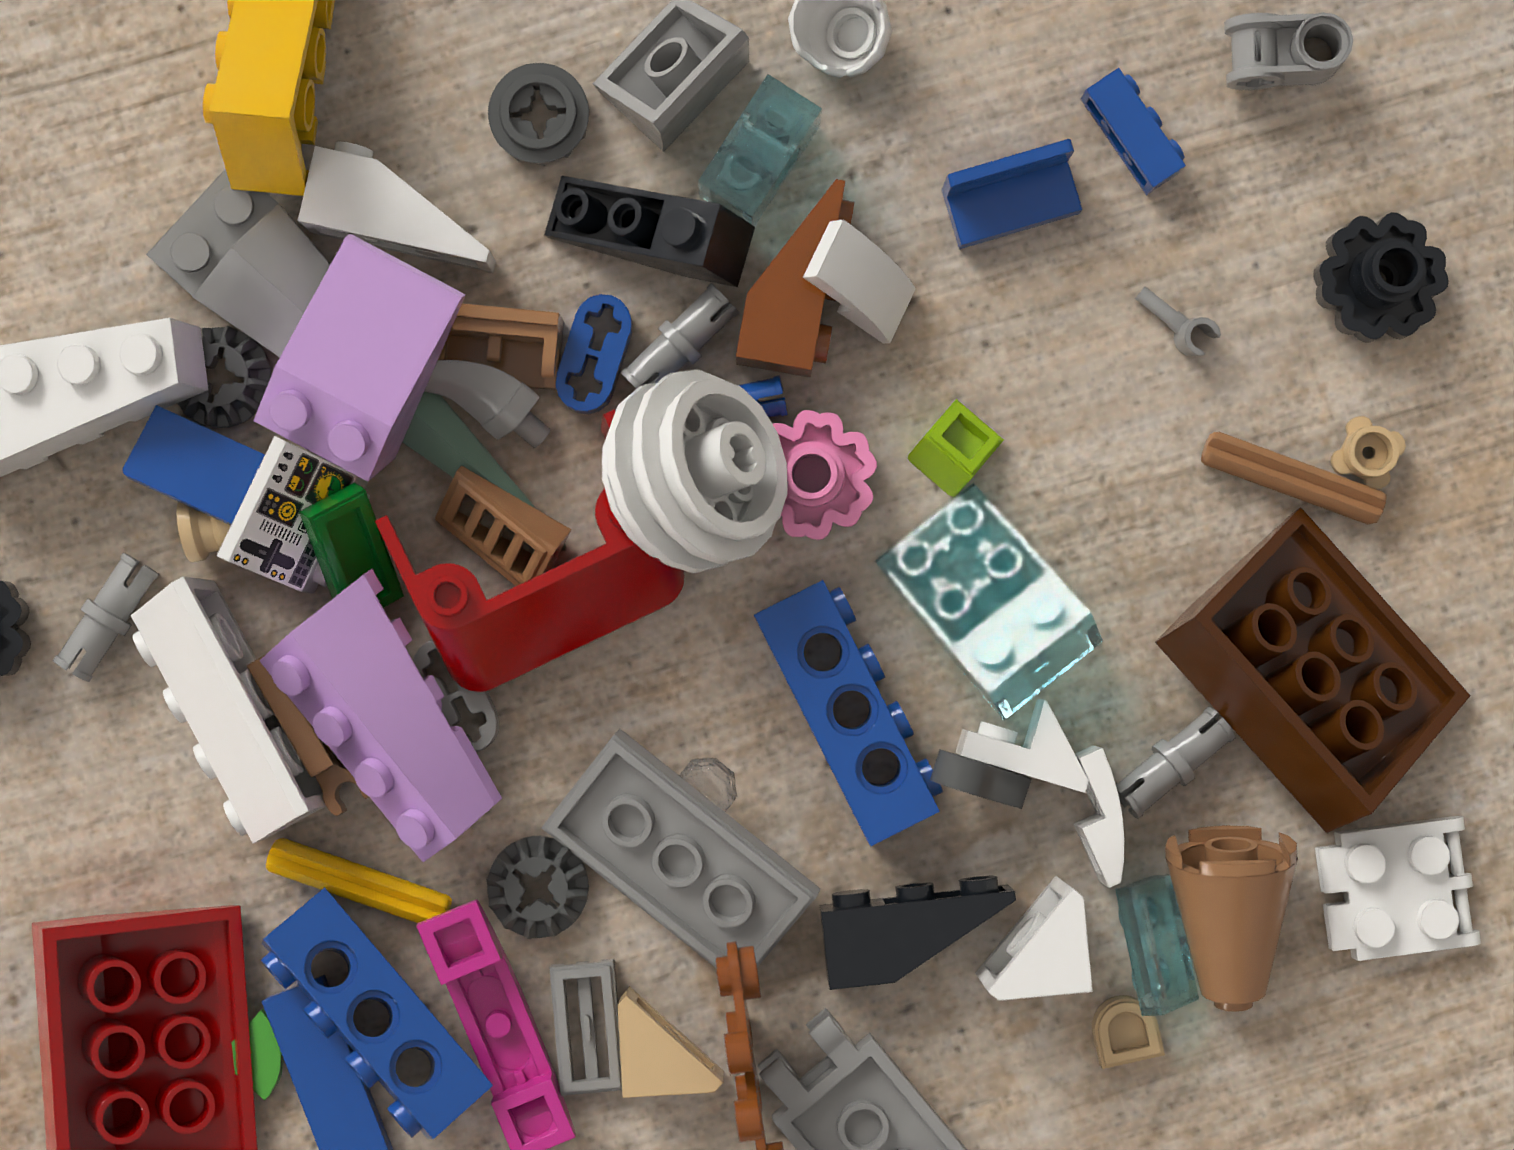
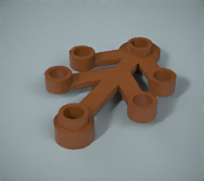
M737 941L727 942L728 956L716 957L715 959L721 997L733 995L735 1011L726 1012L728 1033L724 1034L730 1075L744 1073V1075L735 1076L738 1101H734L739 1141L755 1140L756 1150H784L782 1141L766 1143L761 1092L746 1000L761 998L754 945L738 947Z

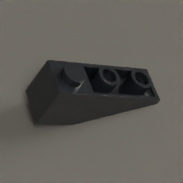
M561 175L544 236L683 277L738 287L755 226L718 203Z
M989 875L960 879V890L934 892V883L923 882L896 886V897L871 899L870 890L868 889L832 893L833 904L819 905L829 989L835 990L897 982L1015 902V890L1008 884L998 885L997 876Z

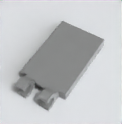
M826 1008L809 1021L806 1026L810 1029L809 1034L828 1056L800 1078L777 1049L757 1065L761 1070L759 1073L761 1078L784 1104L772 1114L773 1122L797 1150H967L876 1039L869 1033L855 1045Z

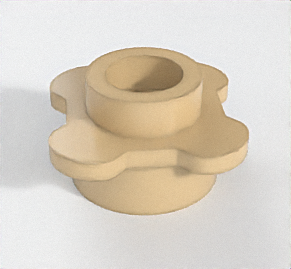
M1365 416L1352 418L1346 424L1347 437L1341 449L1334 451L1331 455V466L1340 475L1350 473L1363 479L1366 486L1377 490L1382 489L1389 484L1391 479L1389 471L1394 468L1399 456L1405 451V440L1396 431L1390 432L1386 428L1373 426L1371 420ZM1365 447H1370L1373 450V457L1371 459H1366L1363 456L1362 452Z

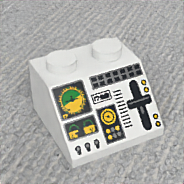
M274 436L217 556L300 592L314 594L318 584L324 587L327 584L299 511L354 482L365 488L368 481L334 463Z

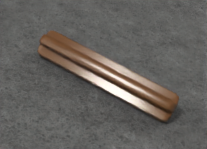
M1222 432L1211 433L1202 450L1201 462L1206 466L1367 525L1377 523L1385 508L1387 496L1383 491Z

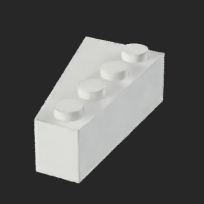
M164 318L0 345V477L18 469H28L49 460L48 456L73 445H83L104 436V432L126 422H136L152 414L156 405L166 409L208 391L201 328L173 318Z

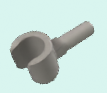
M1146 287L1135 298L1174 331L1175 346L1181 353L1187 356L1205 355L1191 341V332L1195 326L1199 327L1204 334L1211 338H1220V329L1213 320L1204 317L1188 319Z

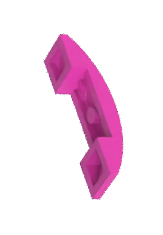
M478 899L417 923L416 927L441 985L446 984L482 1072L493 1084L490 1088L493 1096L491 1105L510 1150H546L575 1138L576 1133L564 1097L561 1096L560 1085L531 1010L504 949Z

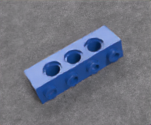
M822 580L754 614L870 847L940 812L933 797L943 793L941 785L930 781L933 769L926 758L915 763L904 741L913 736L914 732L898 701L886 705L875 683L884 679L885 675L869 644L857 648L847 628V625L857 620L841 588L837 587L829 591ZM819 633H825L834 637L841 651L838 663L826 671H817L811 668L804 657L806 642L810 637ZM846 691L860 692L865 696L869 704V713L866 720L857 727L848 728L841 726L833 715L835 700ZM875 749H888L893 752L897 759L898 767L895 776L884 784H873L867 781L862 772L864 758Z
M325 887L263 938L262 944L269 953L261 959V962L284 989H287L295 982L311 1002L303 1008L304 1013L327 1039L336 1031L353 1050L345 1058V1061L368 1088H371L378 1081L395 1100L387 1108L388 1112L411 1138L421 1130L427 1139H434L493 1086ZM333 951L345 959L348 966V974L342 984L336 987H325L317 983L311 973L312 960L322 952ZM376 1000L386 1007L389 1014V1024L380 1036L368 1037L356 1029L353 1015L355 1008L360 1002ZM410 1048L424 1052L431 1066L428 1078L417 1087L405 1085L400 1081L396 1073L398 1057L403 1051Z

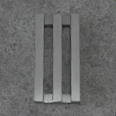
M606 959L601 962L592 963L585 961L570 965H564V963L551 965L549 969L561 1096L622 1090L615 960ZM601 976L610 1077H599L591 977ZM576 978L586 1079L574 1080L565 979Z

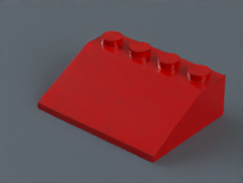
M228 905L119 913L33 922L32 936L47 1150H257L241 906ZM234 1039L237 1075L235 1074L234 1070V1060L232 1051V1041Z

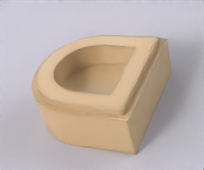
M1120 995L1109 998L1098 1007L1092 1020V1034L1099 1065L1102 1069L1165 1055L1156 1016L1141 1000L1132 996Z

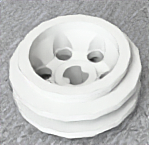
M699 369L674 372L664 376L657 383L640 386L618 405L602 448V480L611 511L628 538L649 556L658 558L665 565L690 573L718 568L726 565L728 562L753 556L772 536L788 494L787 462L779 435L763 407L742 387Z

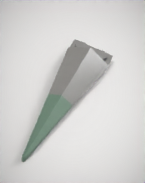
M226 169L146 254L192 295L194 299L278 357L284 351L330 266L327 259L277 201L266 192L231 189ZM424 392L402 443L453 478L456 471L461 466H464L535 508L443 397L438 394ZM565 544L561 551H566Z

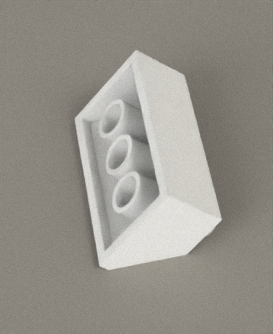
M182 576L171 582L134 612L131 617L139 630L133 634L135 646L144 661L150 667L157 665L169 686L163 690L166 704L180 723L187 721L199 742L193 746L194 755L206 776L211 780L217 777L229 798V800L223 803L224 810L235 831L240 836L248 834L254 844L271 837L326 807L323 800V792L315 777H310L246 666L257 659L215 581Z

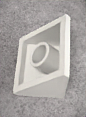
M1057 876L1052 879L975 973L992 996L997 1000L1093 992L1084 897Z

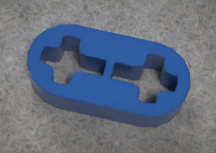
M595 295L589 297L580 305L575 314L558 368L555 385L558 396L569 409L578 414H593L601 411L609 404L632 337L633 322L629 310L621 300L612 295ZM604 308L613 310V319L617 324L621 325L619 333L608 332L601 351L594 350L592 346L595 339V331L593 327L587 324L590 316L600 317ZM589 358L597 360L594 379L602 385V390L599 394L589 393L586 396L585 402L577 401L576 390L568 385V381L571 375L581 377L584 374Z

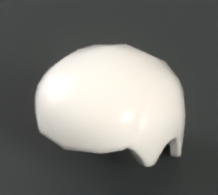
M795 0L788 17L792 45L797 54L820 71L838 78L843 76L854 77L866 73L884 56L892 33L887 5L882 0Z

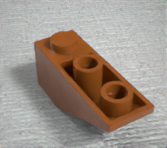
M836 179L748 291L736 352V365L810 378L813 362L826 364L833 326L820 324L824 299L836 300L804 279L803 276L829 222L844 219L851 225L855 202L842 199L845 187L844 180Z

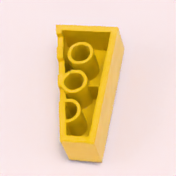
M227 0L230 23L228 31H220L217 36L215 61L218 74L216 83H208L205 87L203 117L206 123L213 124L231 189L304 195L309 170L305 168L301 149L302 144L315 145L318 119L314 116V84L323 85L326 69V38L324 29L331 30L335 0Z

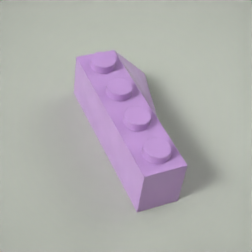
M371 569L290 632L259 661L272 676L275 685L290 698L312 725L318 738L329 746L355 778L356 784L361 791L372 799L394 826L400 839L411 847L422 862H425L456 840L498 803L502 797L463 728L450 726L442 713L441 699L444 697V694L433 675L422 678L405 648L413 640L400 617L389 620L376 597V594L381 592L383 587L373 569Z

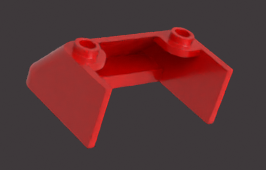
M615 409L603 414L600 430L605 440L616 412ZM605 488L600 493L596 502L595 519L606 544L488 600L476 577L461 565L443 563L416 574L388 516L386 515L375 520L449 674L459 686L472 692L493 690L670 605L678 597L684 585V570L665 565L658 558L649 556L628 538L611 511Z

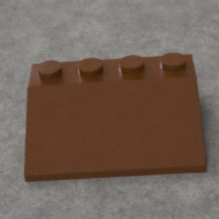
M1301 507L1287 517L1191 604L1155 641L1159 648L1326 833L1371 815L1471 696Z

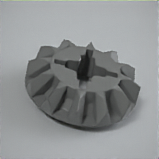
M547 63L522 65L507 73L492 92L488 106L490 129L498 145L518 162L525 161L545 166L549 162L569 157L572 150L586 136L590 110L585 92L570 73L558 66ZM536 90H540V96L548 110L566 113L557 114V118L547 120L546 130L543 131L544 138L539 139V135L531 121L512 118L522 117L523 113L532 111L533 101L536 100Z
M229 326L201 328L205 367L208 369L216 368L218 360L222 359L223 356L226 359L225 369L234 373L238 378L244 379L243 384L233 382L232 385L222 384L219 393L215 394V397L211 393L212 384L208 382V391L182 401L178 405L182 409L183 414L206 426L225 428L239 425L257 413L271 378L269 360L262 347L244 332Z
M547 836L525 837L508 845L497 855L486 879L489 907L505 929H509L527 939L556 936L570 927L581 915L589 892L588 875L582 860L570 852L569 848H565L557 840ZM553 865L556 870L550 876L552 880L547 888L554 895L553 899L560 905L557 907L551 901L547 903L545 900L538 898L532 904L528 903L522 909L519 904L524 900L522 896L526 892L527 887L521 881L522 877L515 870L517 869L523 875L527 873L535 878L542 871L546 872Z

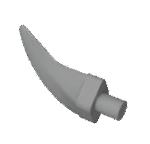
M437 360L424 392L442 395L453 400L474 417L497 440L514 431L533 448H536L548 436L550 428L530 412L539 399V395L525 383L519 382L504 371L484 364L459 360Z

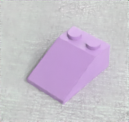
M352 234L347 235L276 363L253 421L369 482L396 458L466 294Z

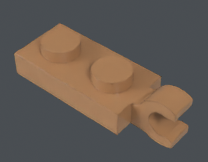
M264 656L246 665L310 777H315L318 781L327 809L335 816L343 814L347 811V808L340 798V788L345 782L356 784L355 778L329 746L318 738L312 725L290 698L275 685L272 676L259 661ZM359 788L360 793L365 799L370 798Z

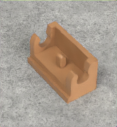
M462 304L438 360H459L484 364L504 371L519 382L525 383L529 388L557 390L555 385L561 361L564 321L558 312Z

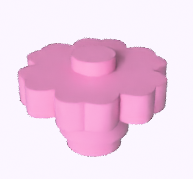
M804 410L795 418L793 428L783 423H773L779 435L787 462L788 494L780 516L782 517L785 532L792 537L806 536L811 539L821 540L829 535L833 522L843 527H852L857 524L862 511H865L873 501L872 490L864 481L869 479L877 468V461L869 451V444L865 435L860 432L844 433L840 417L837 414L828 412L819 414L815 411Z

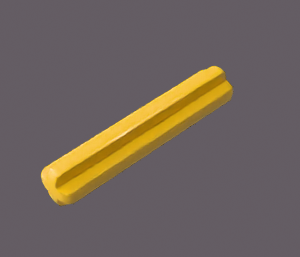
M286 838L275 840L267 856L266 869L271 873L320 890L325 887L329 893L415 923L449 911L451 908L452 898L447 894Z

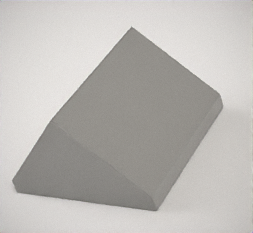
M671 0L593 82V85L664 152L749 63V37L743 29L691 0Z

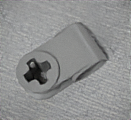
M1324 12L1293 15L1250 13L1229 18L1224 22L1225 34L1231 37L1232 72L1226 75L1227 87L1235 90H1260L1275 86L1317 85L1324 83L1333 77L1351 53L1353 45L1351 29L1342 18L1335 14ZM1313 37L1325 41L1331 49V60L1323 62L1311 58L1305 51L1304 39Z

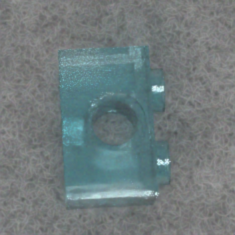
M767 74L698 180L700 198L707 202L721 204L753 226H756L819 129L822 108Z

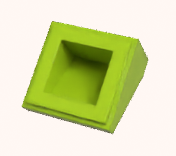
M956 399L908 454V460L945 493L955 497L974 477L1004 439Z

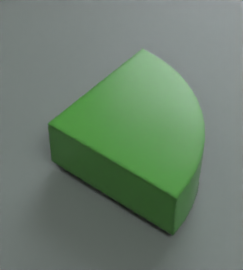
M263 1008L249 1022L253 1091L265 1101L274 1091L281 1078L284 1058ZM234 1039L232 1041V1052L235 1074L237 1075Z

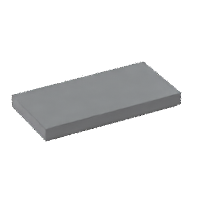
M621 729L613 735L541 827L715 968V958L728 956L727 942L737 941L738 947L754 945L758 967L815 900L820 891L817 885Z

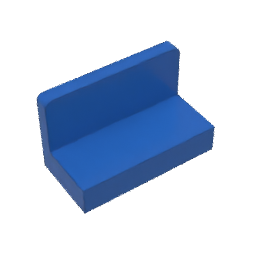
M1071 139L1062 140L948 174L941 191L959 249L1079 215L1083 209L1068 163L1074 153Z
M156 405L122 471L132 481L232 525L265 454Z

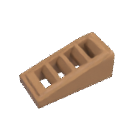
M461 466L456 471L435 516L437 522L515 586L551 570L571 532L570 528L464 466ZM466 494L476 501L469 517L459 511ZM486 511L495 517L490 529L480 524ZM506 527L515 533L512 541L502 537ZM525 543L534 549L533 554L523 549Z

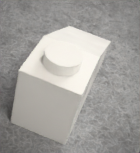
M341 141L336 142L334 150L315 146L298 221L310 233L342 240L347 235L352 234L378 248L494 272L496 260L489 249L379 160L373 159V151L371 149Z

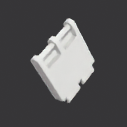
M1463 816L1334 832L1335 845L1315 847L1321 892L1325 894L1342 892L1343 901L1323 904L1329 949H1332V951L1350 949L1351 958L1363 961L1481 944L1480 931L1473 930L1467 888L1473 887L1472 874L1464 872L1459 831L1465 830ZM1443 833H1446L1447 845L1444 842ZM1449 860H1450L1451 874H1449V870H1448ZM1451 890H1454L1456 909L1453 906Z

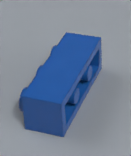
M1117 68L1087 88L1081 97V101L1144 193L1148 195L1182 171L1186 166L1183 162L1185 156L1178 143L1173 139L1168 140L1161 130L1162 121L1157 112L1152 107L1146 108L1139 98L1140 89L1135 80L1129 74L1124 76L1120 68Z

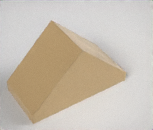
M629 986L621 995L618 1003L623 1098L715 1093L723 1084L724 1070Z

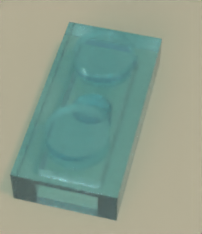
M1170 874L1153 875L1115 889L1119 905V921L1124 929L1132 967V983L1137 992L1141 1015H1165L1199 1000L1188 943Z

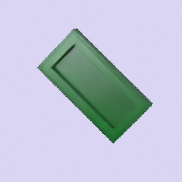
M354 482L299 511L332 599L371 569H373L383 587V590L376 594L383 608L404 597L384 539L375 522L376 517L365 488Z

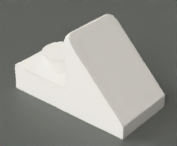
M1037 699L1023 747L1015 745L1018 732L981 721L978 733L962 729L956 754L1083 793L1086 792L1089 780L1046 700Z

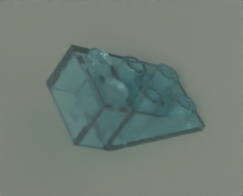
M974 483L875 560L876 564L1003 721L1103 642L1089 609Z

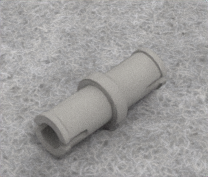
M712 283L706 287L707 290L672 324L666 320L658 328L662 334L627 368L620 371L636 389L645 384L659 382L664 376L677 372L688 361L694 365L702 357L698 351L724 325L740 313Z
M124 552L120 557L121 560L94 601L87 598L81 607L85 615L60 653L53 659V662L67 670L71 668L82 649H85V655L72 674L87 682H90L92 679V674L118 634L123 636L127 634L132 626L127 620L153 580H156L159 576V573L143 565L130 586H127V580L140 561Z
M1207 707L1198 718L1169 742L1164 739L1158 741L1152 746L1154 753L1119 783H1115L1120 803L1124 807L1130 806L1128 810L1131 815L1139 819L1147 809L1177 784L1182 786L1188 785L1195 779L1194 770L1228 742L1231 743L1236 738L1234 731L1223 717L1218 721L1215 719L1219 716L1216 710Z

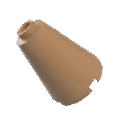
M1221 825L1188 830L1189 842L1178 845L1175 835L1168 838L1165 846V857L1200 992L1203 997L1214 1001V1006L1218 1009L1232 1012L1245 1011L1253 1007V1002L1264 998L1267 992L1298 861L1297 842L1290 836L1280 832L1279 844L1262 840V828L1251 826Z

